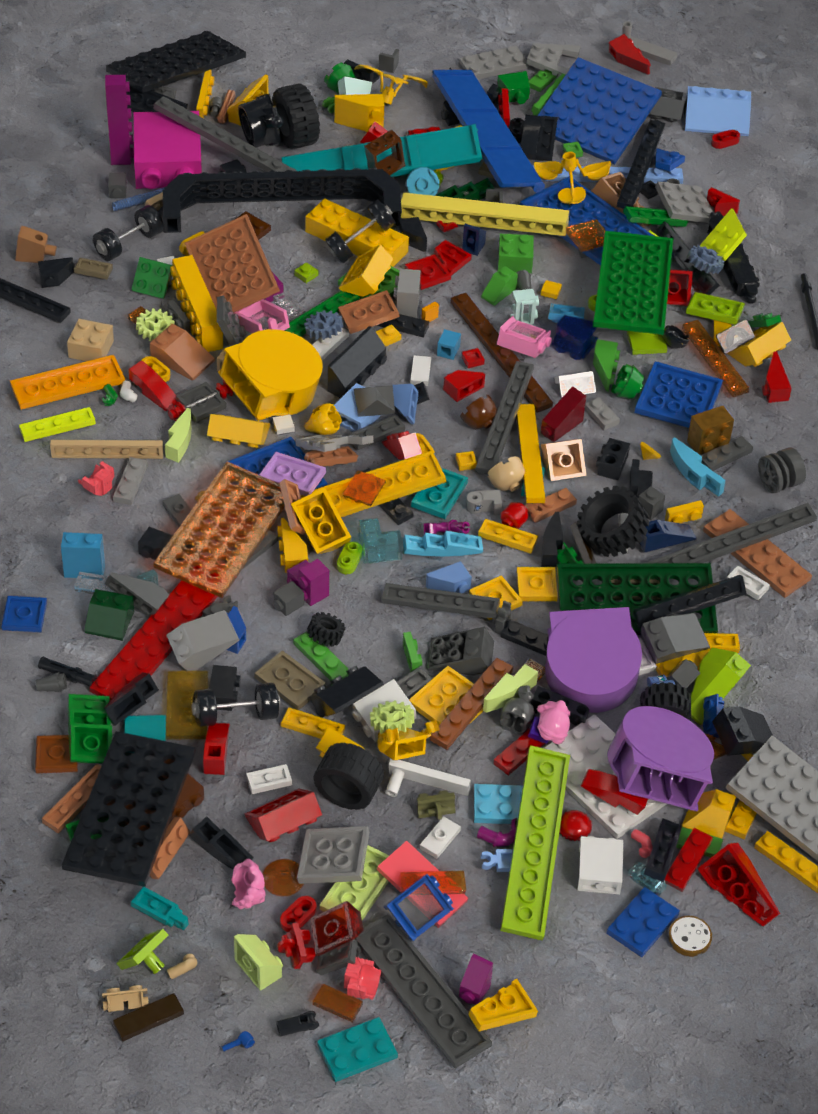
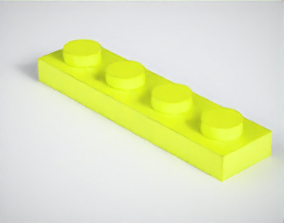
M87 407L19 424V428L24 442L95 425L96 421L91 408Z

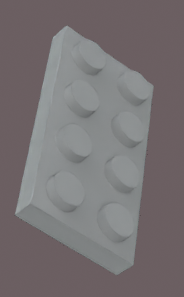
M517 46L459 58V64L463 70H472L477 80L529 68V65L526 64L527 60Z

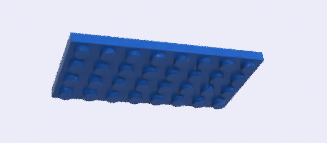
M570 176L520 201V205L569 210L566 236L560 237L600 266L605 231L654 236L637 223L629 222L623 213L574 179V188L583 187L585 189V199L578 204H565L559 201L558 193L564 188H571Z

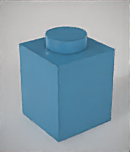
M444 329L438 341L437 356L454 360L460 348L461 333Z

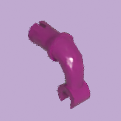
M456 520L441 523H424V534L425 532L437 534V532L445 531L467 534L470 528H465V526H470V524L466 521L457 522Z
M517 818L512 820L508 833L503 834L500 831H492L481 826L477 833V838L491 843L495 848L509 846L514 843Z

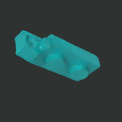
M142 887L130 902L131 907L166 926L172 927L174 925L179 929L185 930L189 925L188 917L182 914L183 911L179 908V905L146 887Z

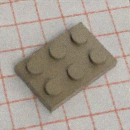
M283 650L254 673V678L260 683H274L280 698L296 710H300L310 701L309 696L315 693L314 689L321 685L326 687V683Z

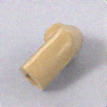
M186 954L183 957V962L167 969L170 978L174 979L194 969L197 966V959L193 954Z

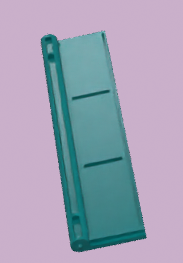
M476 124L400 137L405 167L390 176L410 174L419 167L435 170L480 162L482 153ZM368 143L281 157L282 163L294 168L296 171L368 169L364 147ZM391 147L376 156L377 163L392 154Z

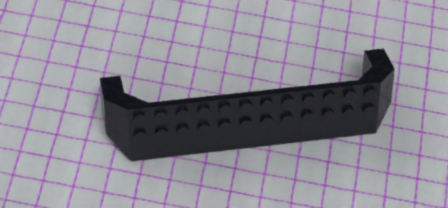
M354 168L352 170L320 169L318 171L286 170L284 172H277L271 170L268 172L252 171L247 173L241 171L234 173L179 174L162 190L164 233H181V211L197 203L323 200L324 198L327 200L365 199L374 202L378 199L392 211L391 216L396 222L392 227L399 226V219H401L402 213L400 183L383 169L377 168L363 170Z

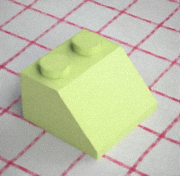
M237 934L234 936L235 961L260 991L282 977L283 964L278 956H273L264 940L261 941L257 935Z

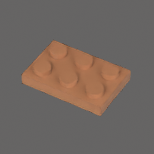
M387 290L338 307L339 313L350 334L364 330L368 326L372 327L399 317V312Z

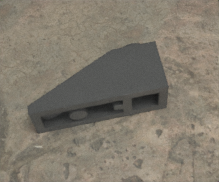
M111 572L104 583L116 593L133 596L134 606L149 617L159 610L170 595L163 587L158 586L154 582Z

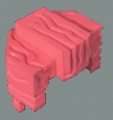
M103 461L99 463L100 466L95 465V469L89 478L84 476L82 481L78 480V483L83 488L99 496L105 495L112 489V480L114 478V468Z
M356 957L355 964L348 963L344 975V988L347 989L348 996L361 999L369 998L371 1000L375 998L381 970L374 967V961Z

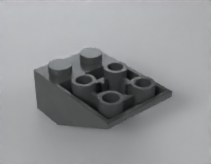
M485 626L433 637L430 643L427 669L441 672L449 666L459 674H482L492 664L494 640Z

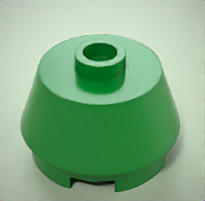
M340 62L332 68L334 71L330 76H325L324 82L327 84L328 89L339 94L338 81L344 76L355 79L356 77L350 65Z
M623 365L617 374L618 377L615 384L612 385L611 392L616 394V397L633 399L637 393H640L643 387L644 376L634 365Z

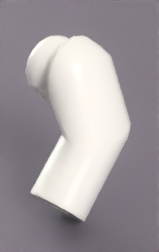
M123 381L120 396L126 401L135 402L138 396L130 389L131 383Z

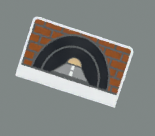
M593 371L554 377L555 384H559L561 397L571 387H575L583 394L596 392Z

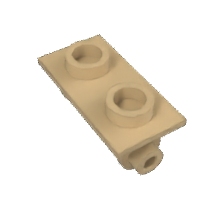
M142 985L131 986L127 991H120V988H111L106 990L107 993H102L103 999L107 998V1001L103 1002L104 1011L108 1010V1012L124 1010L123 1002L128 1001L129 1010L139 1009L149 1004L148 996L143 997V994H147V988L143 989Z

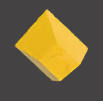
M717 789L703 792L697 803L698 811L688 809L682 827L691 830L696 828L708 835L723 838L734 809L736 796Z

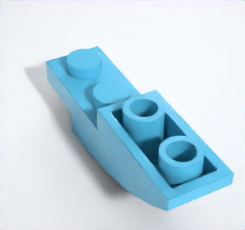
M674 437L670 453L681 474L697 489L700 490L706 487L715 495L720 496L724 491L726 480L710 470L706 465H703L701 463V455Z

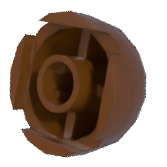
M487 394L485 399L482 396L467 406L466 409L468 411L465 414L462 412L460 417L473 429H481L483 427L488 429L492 426L497 408L494 401Z

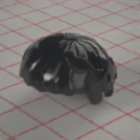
M667 325L665 327L663 338L669 346L673 348L687 346L689 335H685L676 326Z

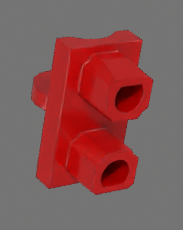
M292 923V929L281 937L282 941L277 944V948L280 953H285L287 957H291L294 969H300L303 963L312 962L316 954L313 947L304 946V944H308L311 935L309 930L300 929L298 923Z

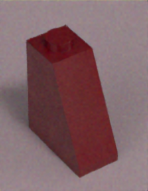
M571 387L542 419L541 434L555 442L583 422L586 395L575 387Z

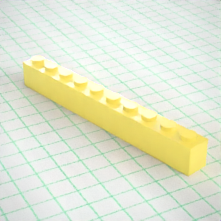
M403 193L401 199V218L404 219L419 217V220L437 222L439 220L443 223L454 222L459 225L469 224L477 227L566 236L569 224V210Z

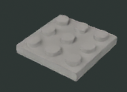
M657 182L655 187L671 219L709 223L711 219L710 214L713 210L701 187Z
M368 826L306 829L297 875L298 883L362 881L370 833Z

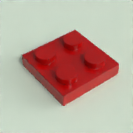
M435 254L405 264V269L421 270L420 290L451 280L450 272Z

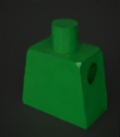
M527 71L498 75V91L501 93L502 88L508 89L509 102L517 101L518 104H524L529 99L530 84Z

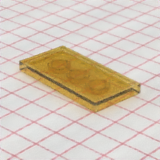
M168 671L166 740L206 739L207 726L199 727L192 713L194 691L208 689V671Z

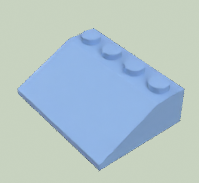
M688 86L685 103V131L717 134L727 130H737L740 136H749L751 91Z

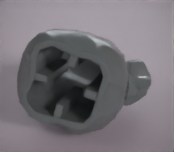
M529 685L520 686L518 691L520 698L509 699L505 703L500 716V723L504 728L519 734L529 729L535 716V709L529 703L534 697Z

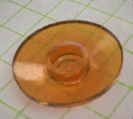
M279 859L271 862L263 872L265 888L277 896H291L300 891L304 884H299L297 880L299 864L289 859Z

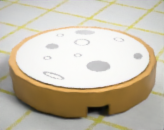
M683 916L671 924L668 939L676 952L684 956L694 957L708 950L712 941V932L704 920L694 916Z

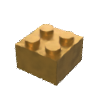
M724 406L692 415L687 442L699 455L729 444L734 424L733 417Z

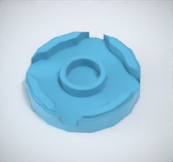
M427 167L414 169L407 178L408 192L435 196L439 189L437 174Z

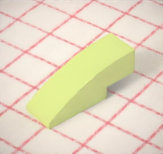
M189 408L183 412L168 430L169 440L165 444L166 458L178 463L184 456L191 439V409Z
M524 664L514 677L506 673L484 698L483 711L487 713L504 707L509 699L520 698L518 695L520 686L529 685L531 690L537 684L538 671Z

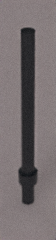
M803 273L801 274V289L805 294L818 350V320L811 294L812 286L807 274Z

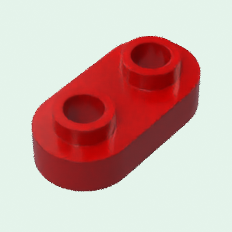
M310 896L299 897L281 914L280 926L282 930L289 932L292 929L291 924H288L290 922L298 923L301 929L315 915L316 901Z

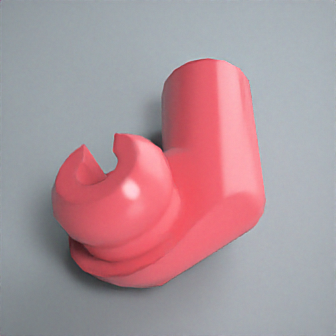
M637 829L633 830L631 838L641 843L642 846L639 849V855L642 858H647L650 856L653 847L651 838Z

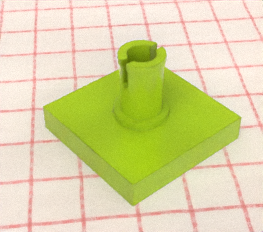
M160 929L146 934L116 964L121 970L139 965L144 961L153 974L158 973L165 964L161 962L153 950L168 936L167 932L164 929Z

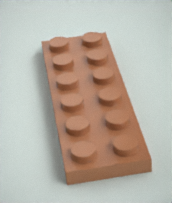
M729 509L706 524L703 532L709 537L714 538L749 524ZM768 539L730 553L759 578L770 584V587L784 598L802 587L812 578V574Z

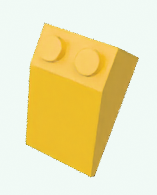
M383 94L335 95L334 123L367 132L375 121L384 128Z

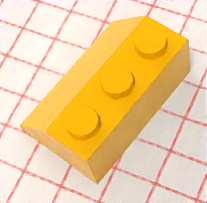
M265 74L253 81L236 98V101L228 107L229 122L241 126L238 106L253 101L258 96L269 94L268 75Z
M381 244L357 256L340 284L339 289L362 297L374 294L378 290L379 283L384 280L385 273L391 268L392 256Z
M779 322L768 327H759L753 331L756 338L727 354L745 367L751 365L756 367L763 363V359L772 357L774 351L784 349L786 347L785 344L790 342L791 338L783 322Z
M210 414L207 436H212V440L220 442L223 439H229V443L238 445L241 442H247V446L258 448L259 445H264L270 423Z
M325 488L291 503L317 554L334 551L350 542L351 535Z

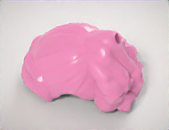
M559 700L557 702L548 701L545 704L539 705L537 711L540 713L537 728L541 737L545 740H551L555 744L563 743L568 735L570 726V711L566 703Z
M245 859L243 863L236 864L231 879L235 886V898L232 901V905L239 909H247L264 902L266 896L264 890L265 882L259 866L251 859Z

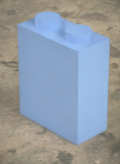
M357 383L334 404L341 416L342 422L340 426L352 432L373 424L381 416L358 417L354 389L366 387Z

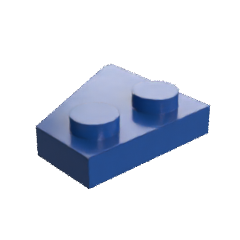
M656 149L655 168L670 172L685 162V156L675 151L669 152Z

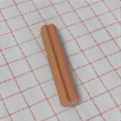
M228 90L217 117L218 123H226L228 107L233 104L236 96L234 90Z

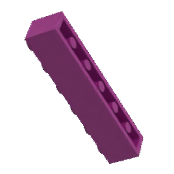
M105 75L111 165H131V158H134V148H130V145H133V135L129 133L132 132V122H129V119H131V108H128V105H131L130 95H127V92H130L129 81H126V75Z

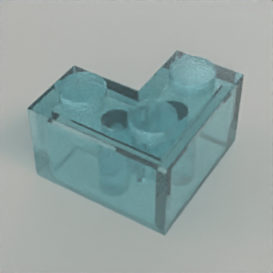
M378 518L359 520V539L363 548L364 563L402 560L403 542L400 530L381 532Z

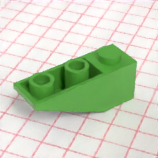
M597 339L593 365L605 390L609 392L610 384H614L615 374L612 373L617 371L618 362H615V360L619 361L620 350H617V342Z

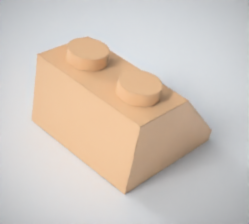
M582 439L541 444L543 463L550 481L586 476Z

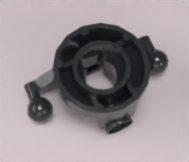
M270 94L258 96L255 100L238 106L240 124L248 144L257 148L283 142L279 128L283 126L284 119L278 114L277 107L272 105Z

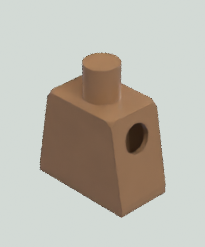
M21 225L15 261L32 263L44 261L45 254L55 256L57 246L47 244V234Z

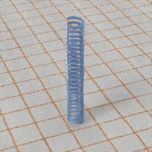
M164 188L115 201L112 203L113 211L135 206V204L138 205L140 202L145 203L146 200L163 192Z

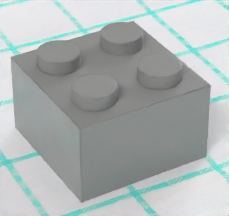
M400 269L399 276L396 275L395 286L398 287H394V298L397 299L394 300V304L399 314L417 318L421 270Z

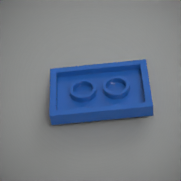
M644 887L608 927L606 934L640 957H643L677 918L680 910Z

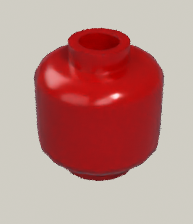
M511 502L501 512L502 524L519 529L528 520L526 506L520 502Z

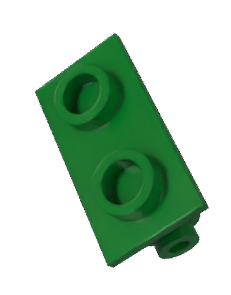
M565 542L563 543L565 548L557 550V559L561 564H584L581 559L577 561L575 558L578 556L572 546L568 548Z

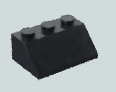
M356 665L346 670L347 675L343 677L338 675L331 679L330 685L326 687L321 685L314 689L315 693L309 696L319 716L323 718L337 714L384 685L383 681L366 666L358 668Z

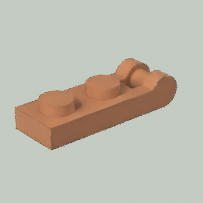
M349 446L327 452L309 451L304 456L307 462L319 466L357 462L358 455Z
M564 488L545 497V503H527L525 506L528 514L531 515V519L537 523L554 515L555 512H561L576 505L577 499L567 488Z

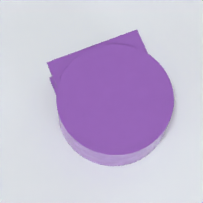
M629 607L549 612L551 628L547 629L549 641L547 645L545 675L551 691L586 705L589 708V713L609 711L623 704L635 690L642 661L641 644L631 627Z
M641 706L633 708L626 713L607 753L608 762L618 778L619 791L698 811L697 803L707 784L713 783L710 765L714 759V750L708 737L687 718L664 708Z

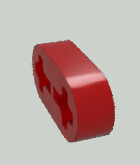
M727 130L714 134L711 145L716 149L736 145L739 143L740 133L737 130Z

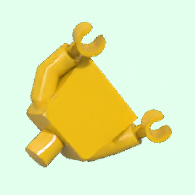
M437 720L425 723L426 728L420 732L406 728L407 732L399 731L398 733V728L387 729L383 734L379 732L377 740L379 751L393 760L424 755L426 739L431 736V733L439 731Z

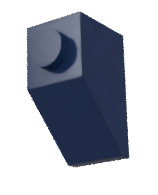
M464 224L462 249L478 256L485 245L486 231L469 224Z

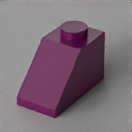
M473 953L459 990V997L466 1003L477 1005L483 1000L491 986L493 962Z

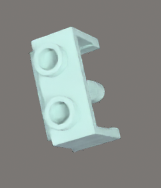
M533 289L513 291L512 294L516 304H512L514 314H510V317L514 316L516 321L533 325L534 319L538 318L536 306H539L538 295L535 296ZM524 305H529L528 313H523Z

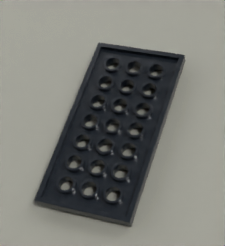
M203 31L201 34L191 35L189 38L165 44L163 47L153 48L151 51L141 52L136 56L126 57L121 61H114L112 64L106 65V72L111 75H126V81H129L131 87L141 93H145L246 58V51L211 33V31Z
M116 731L62 862V870L146 887L195 756V747ZM128 751L135 753L131 756L124 755ZM148 755L155 757L151 760L144 759ZM168 759L175 761L171 764L164 763ZM123 767L128 768L125 772L118 771V769ZM140 772H147V773H148L147 775H145V776H143V777H141V776L138 775ZM160 776L169 777L164 781L158 779ZM114 784L122 785L118 789L111 788ZM134 788L142 789L138 793L131 792ZM155 792L162 793V795L159 797L152 796V794ZM109 800L115 801V803L110 806L105 805V802ZM127 805L136 806L132 810L125 809ZM148 809L156 810V812L152 814L145 813V811ZM101 817L108 818V820L103 823L98 821V819ZM123 821L129 823L125 827H121L118 825L120 822ZM141 826L150 827L146 831L139 830ZM95 834L102 835V837L97 840L91 838ZM116 838L123 840L119 844L112 843V840ZM134 843L143 844L140 848L132 847ZM88 851L95 852L91 857L84 855ZM110 855L116 857L112 861L105 860V858ZM128 860L136 861L131 866L125 864Z

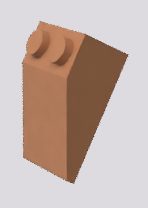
M174 324L168 326L150 342V354L152 357L157 358L171 370L192 381L215 361V358L186 330Z

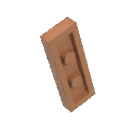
M284 479L279 484L289 521L288 525L291 530L304 535L305 531L291 506V503L301 499L298 485Z
M174 817L166 830L150 873L152 879H159L190 833L181 817Z

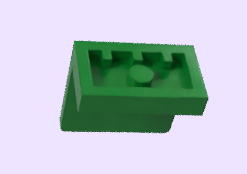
M140 257L132 291L164 299L172 265Z

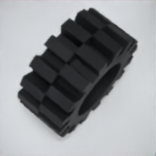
M317 612L312 616L308 625V636L313 638L314 642L319 641L318 644L320 645L324 643L327 647L329 644L331 647L337 646L344 634L345 624L341 623V619H336L337 616L335 615L332 617L330 613L325 615L324 612H321V614Z

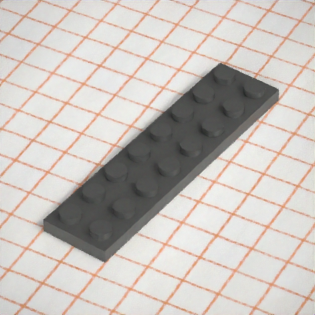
M389 914L352 935V939L357 940L358 946L368 960L374 961V967L381 970L383 979L455 1069L492 1046L490 1038L484 1031L477 1030L468 1015L469 1012Z

